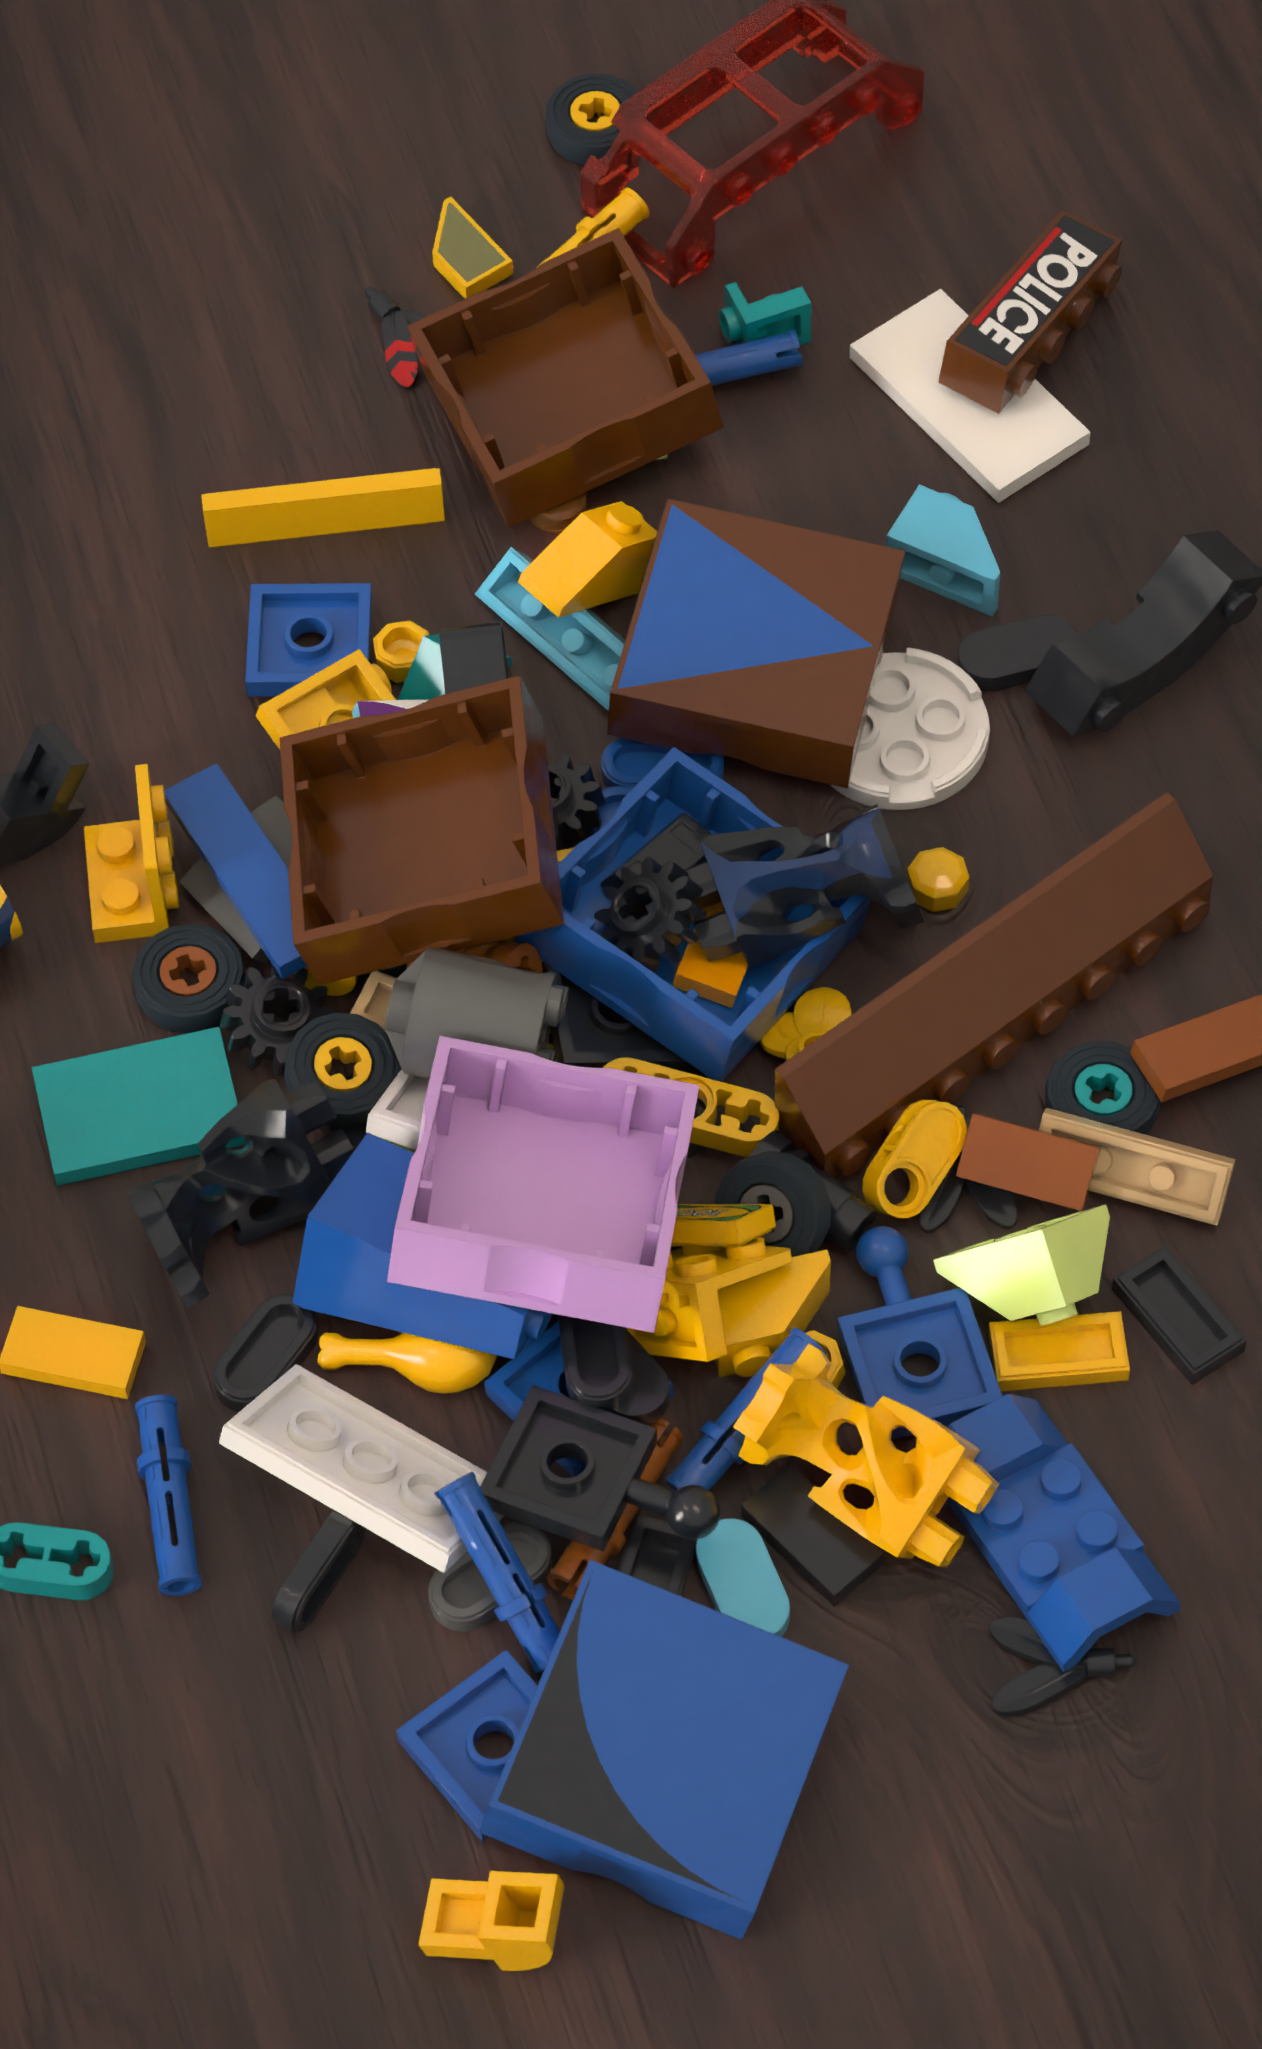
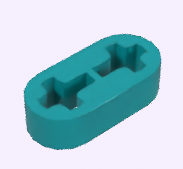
M20 1522L7 1523L0 1526L1 1589L16 1593L72 1600H89L101 1595L110 1586L114 1577V1565L110 1550L105 1540L99 1535L85 1530ZM16 1546L25 1547L28 1558L19 1559L16 1568H7L4 1557L11 1556ZM81 1555H91L94 1566L86 1567L83 1576H73L70 1565L78 1564Z

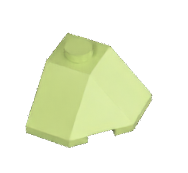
M1105 1204L1027 1227V1229L997 1238L995 1242L994 1239H990L934 1259L933 1262L938 1274L1010 1321L1036 1315L1040 1326L1077 1315L1075 1302L1098 1293L1110 1215Z

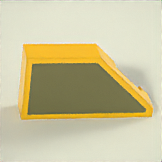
M452 197L445 199L432 252L433 265L466 299L487 290L513 274V261Z

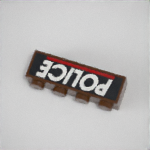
M1062 210L947 340L938 383L998 414L1015 395L1020 398L1023 397L1031 387L1040 365L1043 362L1051 364L1060 353L1066 335L1071 329L1079 331L1085 325L1093 310L1095 301L1100 296L1108 298L1114 291L1122 274V266L1117 264L1122 240Z

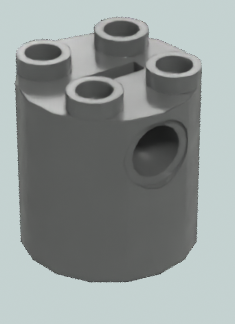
M429 946L395 980L388 1004L385 1030L403 1074L430 1079L439 1036L533 1053L555 1062L556 1050L546 1049L550 1026L557 1027V1025H562L568 1001L569 987L557 985V972L539 973L524 971L507 966L499 960Z

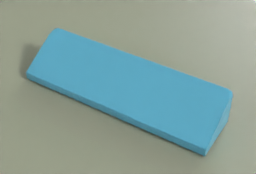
M511 547L479 587L475 595L609 711L610 691L625 639L590 609L558 618L518 583L521 573L533 560Z

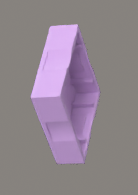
M439 1036L424 1100L418 1147L410 1160L395 1224L387 1282L654 1333L678 1210V1197L700 1085L612 1068L566 1065L539 1057L533 1053Z

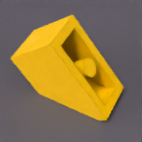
M622 501L582 512L521 573L518 583L558 618L637 594L642 586L658 531L643 519L642 514L638 510L626 505Z
M828 1250L792 1257V1263L717 1290L719 1305L723 1314V1330L727 1355L714 1359L719 1378L733 1374L742 1377L754 1376L790 1335L789 1333L793 1327L803 1332L805 1331L830 1293L831 1260Z

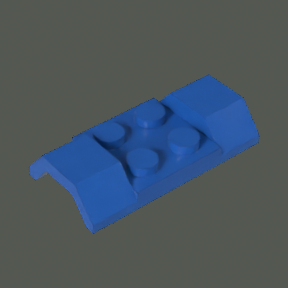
M1007 1394L949 1424L947 1428L970 1441L981 1450L974 1461L981 1465L999 1483V1487L980 1514L973 1513L952 1498L948 1501V1505L1063 1672L1074 1667L1099 1637L1146 1612L1170 1616L1180 1610L1181 1603L1145 1554L1144 1544L1075 1446L1072 1443L1067 1444L1036 1399Z

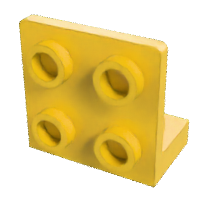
M148 764L135 765L140 820L84 826L92 930L95 943L154 936L169 928L168 910L179 908L177 881L171 858L174 857L171 823L167 815L164 785L152 786Z
M758 1237L739 1247L682 1246L680 1249L670 1251L654 1333L627 1328V1330L650 1355L704 1362L727 1355L723 1330V1314L720 1309L717 1290L792 1263L790 1248L765 1246L764 1238Z

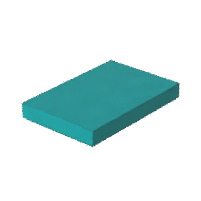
M220 1026L32 1067L57 1186L200 1155L198 1143L222 1117L238 1105ZM245 1136L230 1140L225 1146L226 1149L246 1145Z

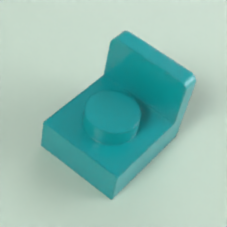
M736 282L724 286V308L718 311V319L722 333L728 343L736 342L741 344L787 333L793 329L796 332L799 345L811 341V301L803 287L780 294H772L762 300L748 304Z

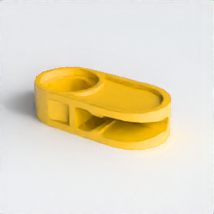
M919 1100L910 1104L902 1113L869 1164L863 1177L862 1191L866 1203L876 1210L877 1213L895 1218H910L919 1214L928 1204L962 1151L965 1143L967 1125L964 1115L956 1106L936 1100ZM901 1168L908 1175L910 1189L907 1197L902 1202L893 1205L886 1198L884 1184L887 1176L893 1170Z

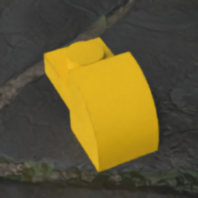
M490 1871L488 1882L431 1879L418 1945L426 1956L494 1960L502 1971H523L544 1966L551 1960L564 1884L558 1874Z

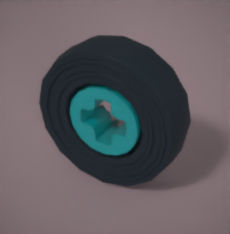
M1090 1041L1072 1047L1055 1062L1045 1086V1110L1049 1108L1145 1135L1153 1127L1160 1111L1161 1101L1131 1056V1047L1114 1041ZM1106 1086L1109 1087L1110 1091L1114 1089L1113 1100L1106 1098L1100 1104L1091 1101L1092 1090L1100 1092Z

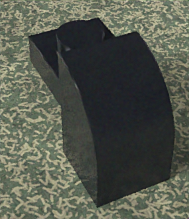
M56 723L37 725L15 772L0 775V864L30 858L61 839L77 823L86 809L75 793L90 763Z

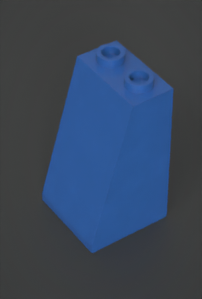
M367 1133L307 1217L292 1303L304 1309L515 1359L529 1336L537 1340L541 1338L553 1313L387 1282L395 1224L410 1160L414 1153Z

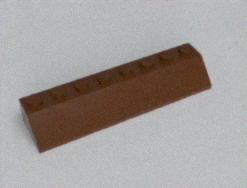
M1168 792L1161 795L775 1069V1107L779 1111V1132L796 1144V1150L802 1148L813 1156L812 1164L821 1171L826 1170L835 1178L842 1174L844 1176L853 1175L869 1161L872 1153L882 1146L896 1122L910 1104L919 1100L953 1103L965 1093L973 1079L989 1068L997 1070L1006 1065L1015 1056L1023 1043L1037 1033L1046 1035L1061 1024L1068 1011L1086 998L1092 1001L1103 995L1113 984L1115 977L1133 964L1142 966L1150 961L1158 953L1163 942L1180 930L1189 932L1196 928L1210 911V897L1214 875L1176 799Z

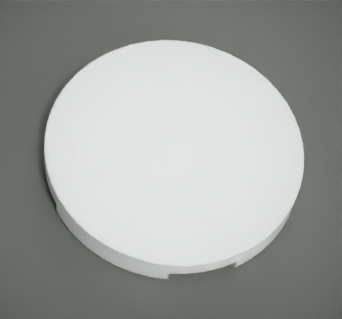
M907 648L906 653H883L881 662L873 675L867 716L848 788L831 786L856 802L867 806L878 804L879 808L887 810L922 808L953 796L974 778L987 754L990 724L987 709L981 697L982 691L963 669L937 654L914 648Z

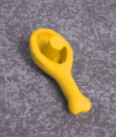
M326 1332L319 1340L321 1351L318 1354L317 1364L323 1370H336L345 1365H382L395 1369L412 1383L426 1391L445 1394L460 1392L477 1385L489 1376L497 1355L407 1333H402L390 1339H349L338 1333Z

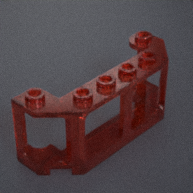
M771 0L620 105L611 123L621 131L607 154L601 159L590 155L580 172L582 212L590 218L595 217L620 194L628 182L639 175L638 155H641L686 192L692 200L665 244L666 256L634 229L624 238L634 255L674 288L691 275L702 273L712 262L715 255L716 219L734 206L738 207L745 204L754 192L775 177L787 174L799 160L817 147L828 145L841 130L858 118L866 117L875 111L876 121L888 130L912 123L923 110L924 71L916 65L890 59L872 47L846 26V9L834 0ZM792 48L804 58L813 53L824 63L839 54L857 69L806 105L795 104L757 73ZM736 88L776 120L778 125L720 167L707 169L670 140L667 135Z

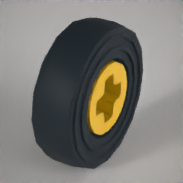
M589 73L571 78L556 88L547 103L546 132L553 148L565 159L583 166H605L620 162L637 150L645 136L646 107L639 91L626 80L610 74ZM595 113H597V117H600L597 123L587 121V119H592Z
M335 1012L313 1019L297 1032L286 1052L284 1080L289 1092L318 1081L337 1116V1119L326 1124V1126L350 1128L367 1123L368 1114L398 1075L400 1064L388 1034L376 1022L358 1014ZM332 1059H340L344 1064L354 1063L355 1061L353 1079L346 1080L340 1073L330 1076L328 1073L331 1071Z

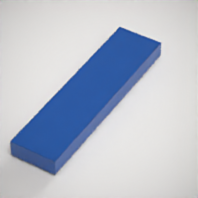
M216 763L165 789L167 807L280 977L284 979L307 967L293 945L288 867L219 765Z

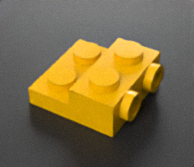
M358 649L260 705L255 716L280 750V737L353 719L352 710L357 701L396 699L392 695L391 684L385 672L378 665L370 664L362 651Z

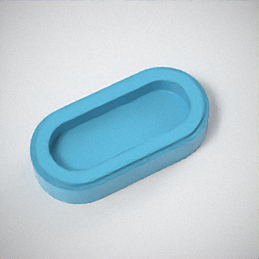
M732 1518L719 1520L715 1530L708 1536L698 1539L696 1545L697 1567L715 1610L783 1637L789 1625L790 1603L761 1535L752 1525L745 1521Z

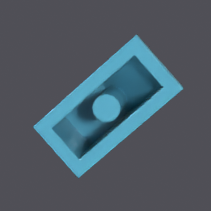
M919 484L886 536L887 547L905 550L901 579L993 617L998 609L1000 570L974 507L963 503L954 495L939 493Z

